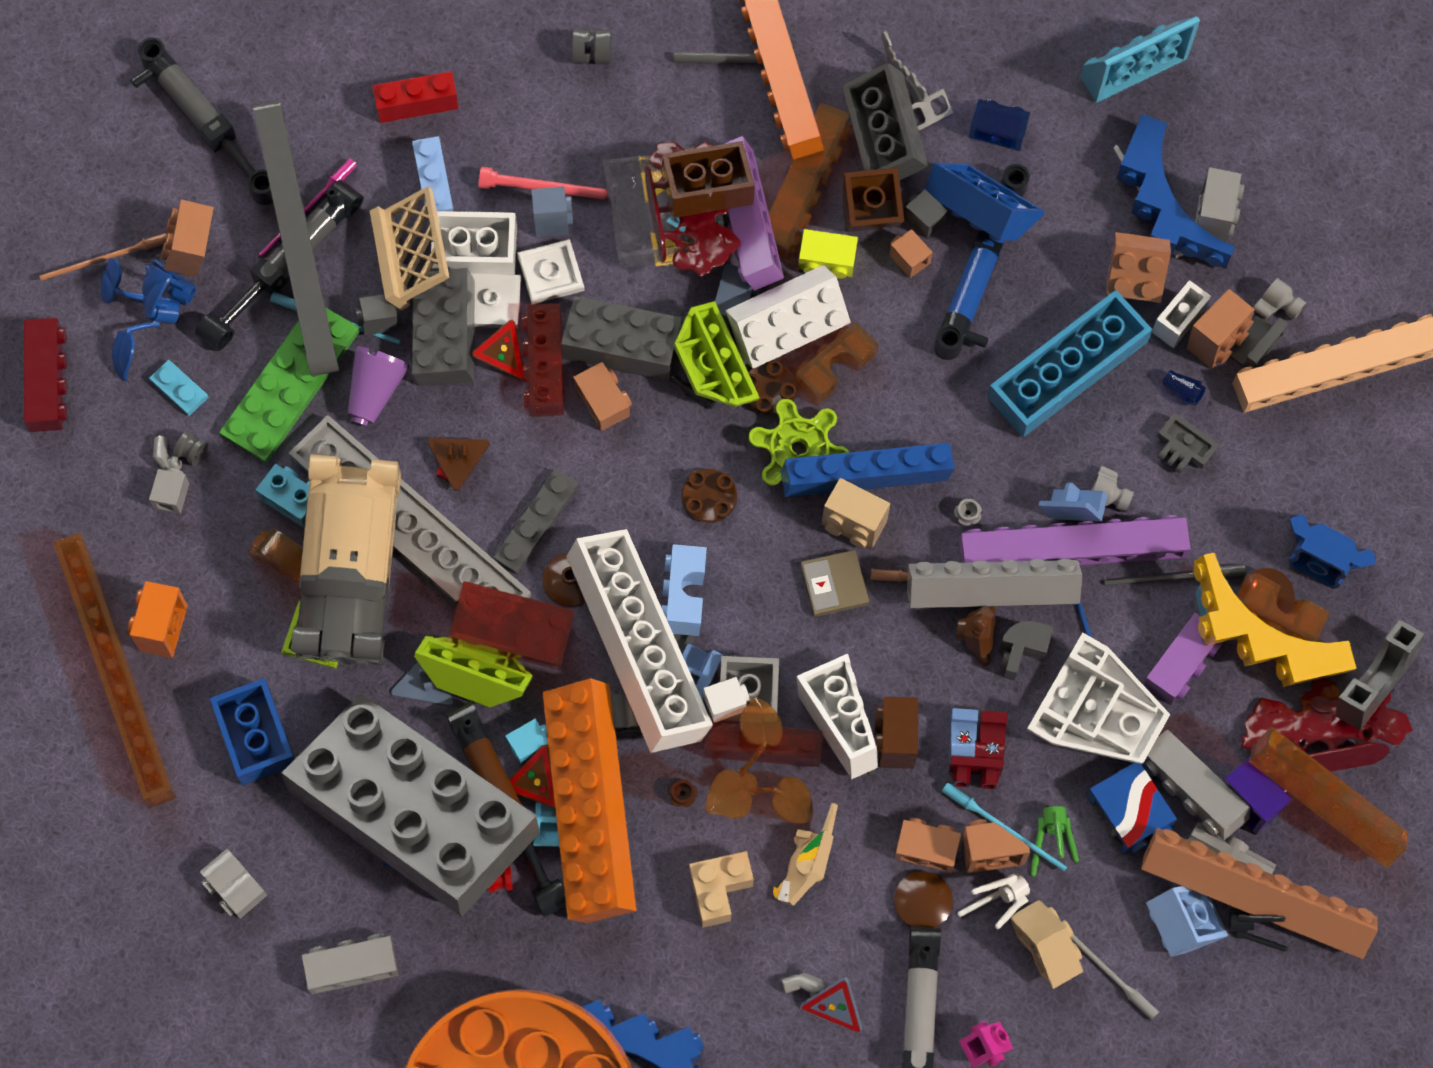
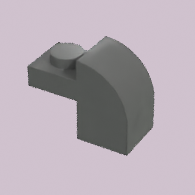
M1024 621L1009 628L1000 646V649L1010 651H1005L1000 668L1006 669L1003 678L1015 680L1022 655L1044 661L1054 627L1034 621Z

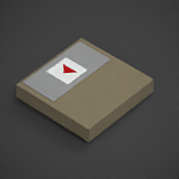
M856 550L801 562L800 565L814 617L869 605V598Z

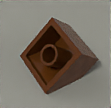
M898 168L847 172L843 174V214L846 232L899 227L904 222Z

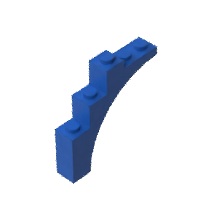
M1142 114L1116 178L1128 185L1140 187L1131 214L1138 216L1142 220L1155 222L1150 237L1170 240V258H1172L1174 251L1177 250L1185 256L1195 257L1208 262L1212 266L1226 269L1235 246L1214 237L1201 228L1179 205L1165 178L1162 163V140L1167 123Z
M599 999L582 1006V1008L593 1014L608 1028L623 1048L626 1056L636 1058L653 1068H700L699 1065L693 1066L692 1062L701 1059L700 1051L704 1049L698 1032L692 1034L690 1026L656 1040L655 1037L659 1036L657 1026L653 1019H647L645 1013L611 1027V1023L615 1022L609 1005L603 1007Z

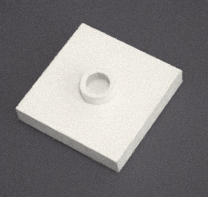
M570 239L517 253L532 305L585 291Z
M471 274L475 280V327L500 328L509 320H513L516 329H518L521 275Z

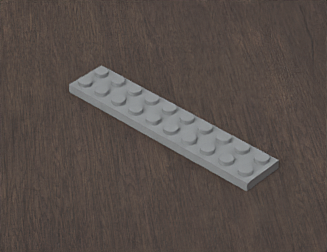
M329 415L288 453L290 458L308 474L311 454L338 456L344 467L371 469L372 459L379 460ZM401 479L400 493L397 500L393 549L493 636L532 596L531 592Z

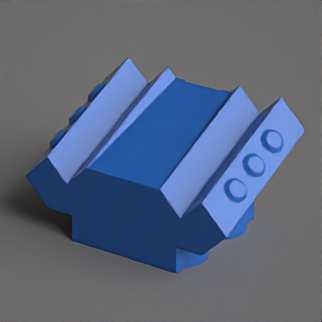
M1301 514L1289 519L1297 541V546L1289 559V564L1291 567L1333 589L1339 588L1351 569L1376 564L1375 556L1371 549L1357 551L1353 539L1324 524L1309 527L1306 516Z

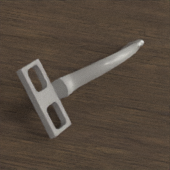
M887 31L882 32L881 40L884 44L888 61L903 73L907 89L910 91L913 101H916L911 104L912 108L919 107L924 117L923 123L917 125L918 130L952 114L953 111L944 89H940L928 96L925 87L920 84L914 73L910 74L908 68L905 65L902 66L901 61L895 57ZM939 96H943L947 109L935 115L931 101Z

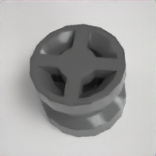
M186 431L177 441L174 455L179 458L185 457L188 463L196 466L207 452L208 442L203 439L198 440L193 433Z

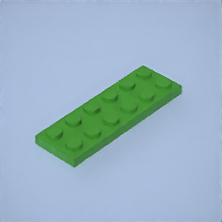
M326 308L338 363L359 334L360 329L358 326ZM299 321L219 432L223 438L265 463L272 457L330 375V373L311 376Z

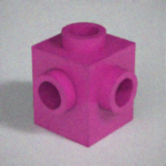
M984 1021L970 1029L972 1033L959 1041L972 1068L988 1063L989 1067H993L1005 1060L1004 1054L1014 1049L1009 1040L1008 1033L1003 1029L1000 1022L988 1025Z

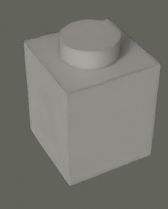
M175 468L157 470L149 498L153 509L181 514L189 487L186 475Z

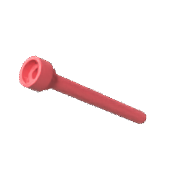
M481 167L479 188L490 190V187L495 188L496 185L529 190L564 187L565 195L601 200L607 199L609 195L606 189L499 175L497 171H493L492 168Z

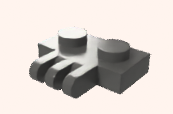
M1175 412L1157 435L1159 439L1167 444L1159 453L1158 458L1163 460L1170 453L1172 456L1166 463L1170 467L1173 466L1177 459L1180 460L1181 463L1176 468L1178 473H1181L1190 461L1202 469L1220 446Z

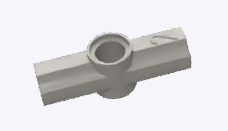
M1199 822L1188 839L1191 842L1199 841L1205 844L1207 848L1216 852L1229 853L1236 860L1243 863L1256 864L1263 871L1270 874L1273 873L1276 864L1250 851L1248 845L1240 839L1229 836L1223 840L1217 834L1215 836L1212 835Z

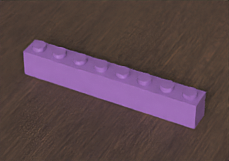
M1176 515L1164 516L1159 520L1140 517L1130 522L1112 519L1102 524L1084 521L1073 526L1055 523L1045 528H1038L1037 525H1027L1016 530H1010L1009 527H999L988 532H982L981 529H971L962 533L959 541L962 563L979 560L986 562H1003L1004 560L1031 561L1034 559L1054 561L1067 558L1078 560L1079 566L1182 559L1187 558L1191 550L1186 518H1178Z

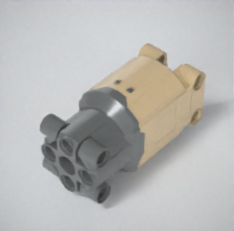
M311 454L309 463L310 482L299 583L301 598L298 627L294 626L292 635V653H296L297 658L324 660L325 662L383 665V652H385V639H383L385 609L389 596L397 500L401 484L399 463L397 461L372 459L371 469L344 467L338 456Z

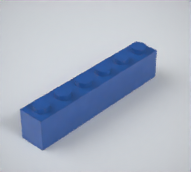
M950 443L785 459L780 472L786 498L832 493L840 478L863 490L947 481L955 467Z

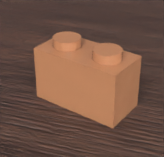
M603 362L573 377L574 387L600 431L630 417L631 400L625 391L620 392L616 385L618 379L611 368L607 370Z
M910 818L909 821L903 820L894 859L951 873L961 833L955 832L953 827L947 825H938V828L926 825V821L917 818Z

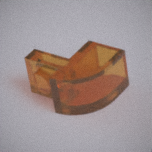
M271 529L270 532L263 530L254 539L253 545L247 553L256 560L270 564L283 577L300 583L303 548L277 530Z

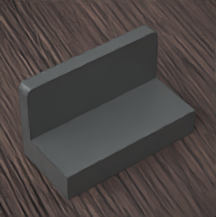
M1257 315L1248 330L1250 333L1249 337L1241 346L1235 344L1230 349L1232 351L1230 357L1245 368L1250 366L1254 369L1257 368L1285 334L1288 323L1283 319L1279 318L1273 325L1262 316Z

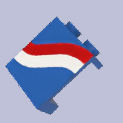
M1138 763L1131 764L1093 786L1086 795L1091 805L1098 803L1124 843L1121 848L1123 854L1131 850L1134 854L1143 850L1149 845L1147 841L1152 838L1156 828L1173 831L1171 826L1177 820L1143 766Z

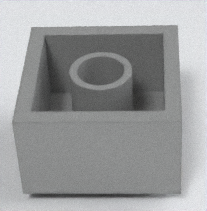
M1209 167L1200 191L1195 223L1214 237L1225 242L1227 236L1232 237L1235 225L1238 223L1240 215L1238 204L1243 196L1244 185L1240 184V173Z
M721 656L720 682L737 677L739 685L744 684L746 686L750 701L746 702V712L720 721L776 724L779 675L778 658Z

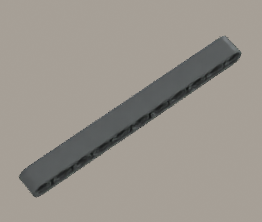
M280 100L253 105L310 373L313 377L339 371Z

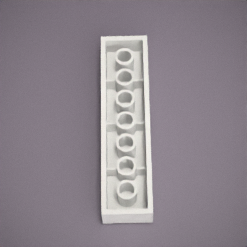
M627 529L577 538L566 557L650 753L701 742L713 724Z

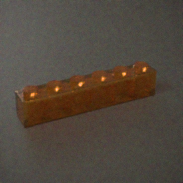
M821 102L814 118L824 150L793 160L769 212L778 255L788 259L791 251H797L801 241V237L798 235L801 229H807L812 216L809 214L812 206L817 207L822 195L819 189L822 183L827 185L832 173V169H829L832 161L837 163L842 152V147H840L842 139L847 140L852 130V125L849 124L850 113Z
M1272 726L1253 744L1249 760L1252 765L1384 867L1388 868L1407 850L1408 832Z

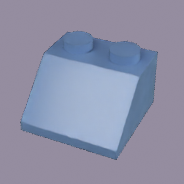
M1181 886L1172 888L1146 902L1150 910V917L1156 924L1162 937L1163 946L1169 952L1170 957L1186 954L1228 936L1211 897Z

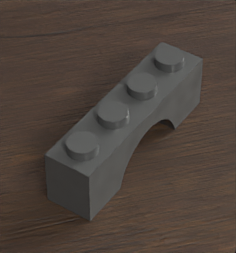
M1399 620L1384 639L1379 653L1366 673L1360 679L1354 678L1340 695L1335 716L1361 730L1420 654L1425 633Z

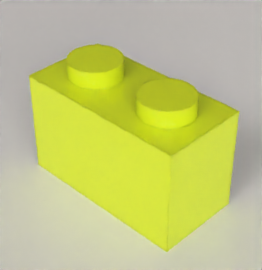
M804 229L798 269L807 273L824 265L837 279H844L846 276L852 277L858 237Z

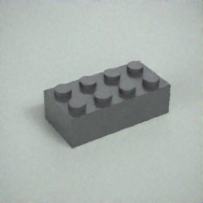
M886 63L842 85L865 171L898 168L899 180L929 167L905 79L901 71Z
M468 268L449 269V278L413 297L412 375L420 386L474 383V358L471 357V352L475 349V280ZM439 270L430 271L427 277H432L436 275L437 273H439ZM414 276V284L418 277Z
M574 296L561 342L562 358L590 365H597L603 362L606 368L670 381L677 355L673 345L682 327V318Z

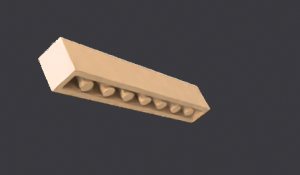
M1433 315L1422 316L1416 322L1409 324L1407 322L1398 323L1389 330H1373L1365 337L1358 339L1356 337H1349L1334 346L1325 344L1310 353L1297 352L1291 355L1289 359L1282 361L1273 359L1255 369L1252 366L1241 369L1236 374L1232 384L1243 412H1249L1433 358Z

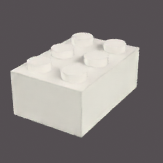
M437 211L448 270L468 268L471 274L515 275L517 240L515 213ZM431 242V252H432V250H433V248H434V242ZM434 263L432 271L439 270L438 264Z

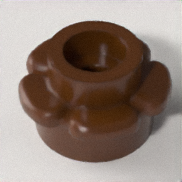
M685 779L679 780L669 788L670 801L677 807H689L694 803V798L697 797V789L690 781ZM684 791L686 795L681 796L680 793Z

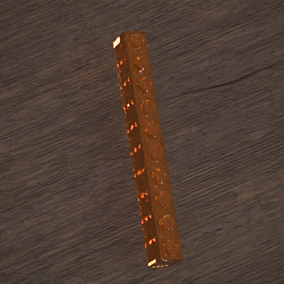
M81 533L53 542L143 800L150 809L176 799V793L88 545Z

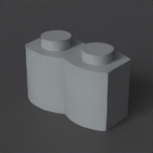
M228 849L224 850L200 871L205 877L201 883L211 895L216 891L223 898L219 904L230 916L236 913L241 919L268 896Z

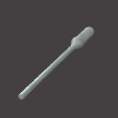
M1075 935L1071 937L1072 942L1123 989L1128 1001L1130 1000L1150 1020L1159 1013L1138 992V989L1135 990L1126 985Z

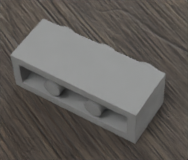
M384 934L368 936L367 941L356 943L355 940L343 941L338 943V947L326 949L325 946L314 947L308 950V954L302 955L307 987L311 995L399 976L393 941L390 936L385 937Z

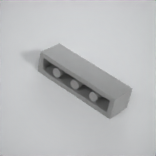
M1168 729L1156 739L1142 764L1143 768L1150 776L1154 777L1156 775L1163 782V787L1171 796L1177 795L1191 815L1200 817L1204 821L1205 828L1212 835L1215 836L1217 834L1225 840L1249 820L1250 806Z

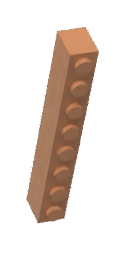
M1156 828L1143 856L1141 869L1252 915L1284 916V922L1272 923L1361 959H1364L1378 931V917L1374 916L1367 909H1357L1349 906L1340 898L1327 897L1318 893L1317 890L1310 886L1295 884L1283 875L1270 874L1263 871L1256 864H1246L1238 861L1229 853L1216 852L1207 848L1205 844L1199 841L1191 842L1180 837L1172 830Z

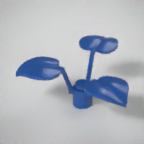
M108 258L101 281L102 300L105 303H112L115 294L142 302L146 317L151 319V322L127 327L125 332L119 331L115 337L112 347V362L118 376L123 381H128L127 373L135 348L134 337L131 333L149 327H159L160 322L175 324L179 316V306L177 302L160 300L172 278L170 274L163 272L158 267L150 266L145 274L142 285L144 297L123 291L118 287L122 278L120 264L116 259Z

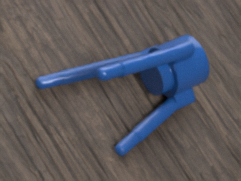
M154 259V265L172 276L168 289V294L172 295V298L161 297L160 300L177 302L179 308L182 303L189 305L196 293V285H193V282L184 279L176 272L164 270V264ZM129 292V293H132V294H135V295L144 297V295H143L142 293Z

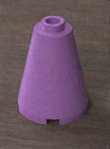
M357 346L354 355L347 414L352 416L351 422L367 427L368 423L376 421L408 371L409 365L398 358L380 351L369 354V348Z

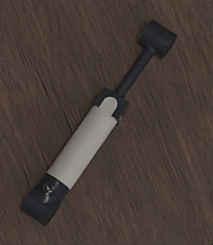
M911 926L904 1045L901 1068H933L938 962L941 944L940 928Z

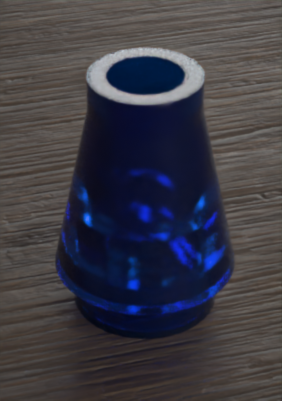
M1172 370L1167 373L1163 380V385L1167 386L1186 405L1196 406L1206 391V387L1201 385L1202 381L1178 374Z

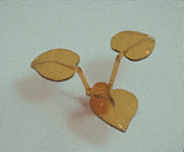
M751 698L741 714L740 729L743 736L750 743L760 744V746L744 767L739 769V774L734 770H724L715 777L707 795L705 812L731 819H739L746 816L751 809V794L754 796L759 793H774L776 795L773 797L771 804L779 817L791 823H807L813 818V805L810 792L801 780L795 777H785L779 781L778 789L776 787L757 788L755 776L748 773V769L765 750L766 744L769 746L778 745L783 733L782 723L776 711L765 701L759 698Z

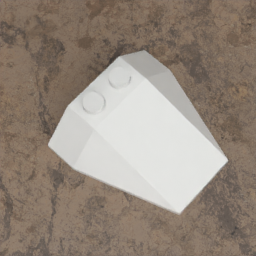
M1082 633L1027 730L1052 745L1143 764L1170 714L1107 646Z

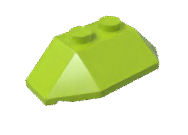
M713 301L691 307L673 347L695 394L732 407L759 400L760 397L716 302Z
M425 636L414 656L438 689L490 708L521 697L532 679V674L526 671L514 657L458 637L434 638L433 636Z

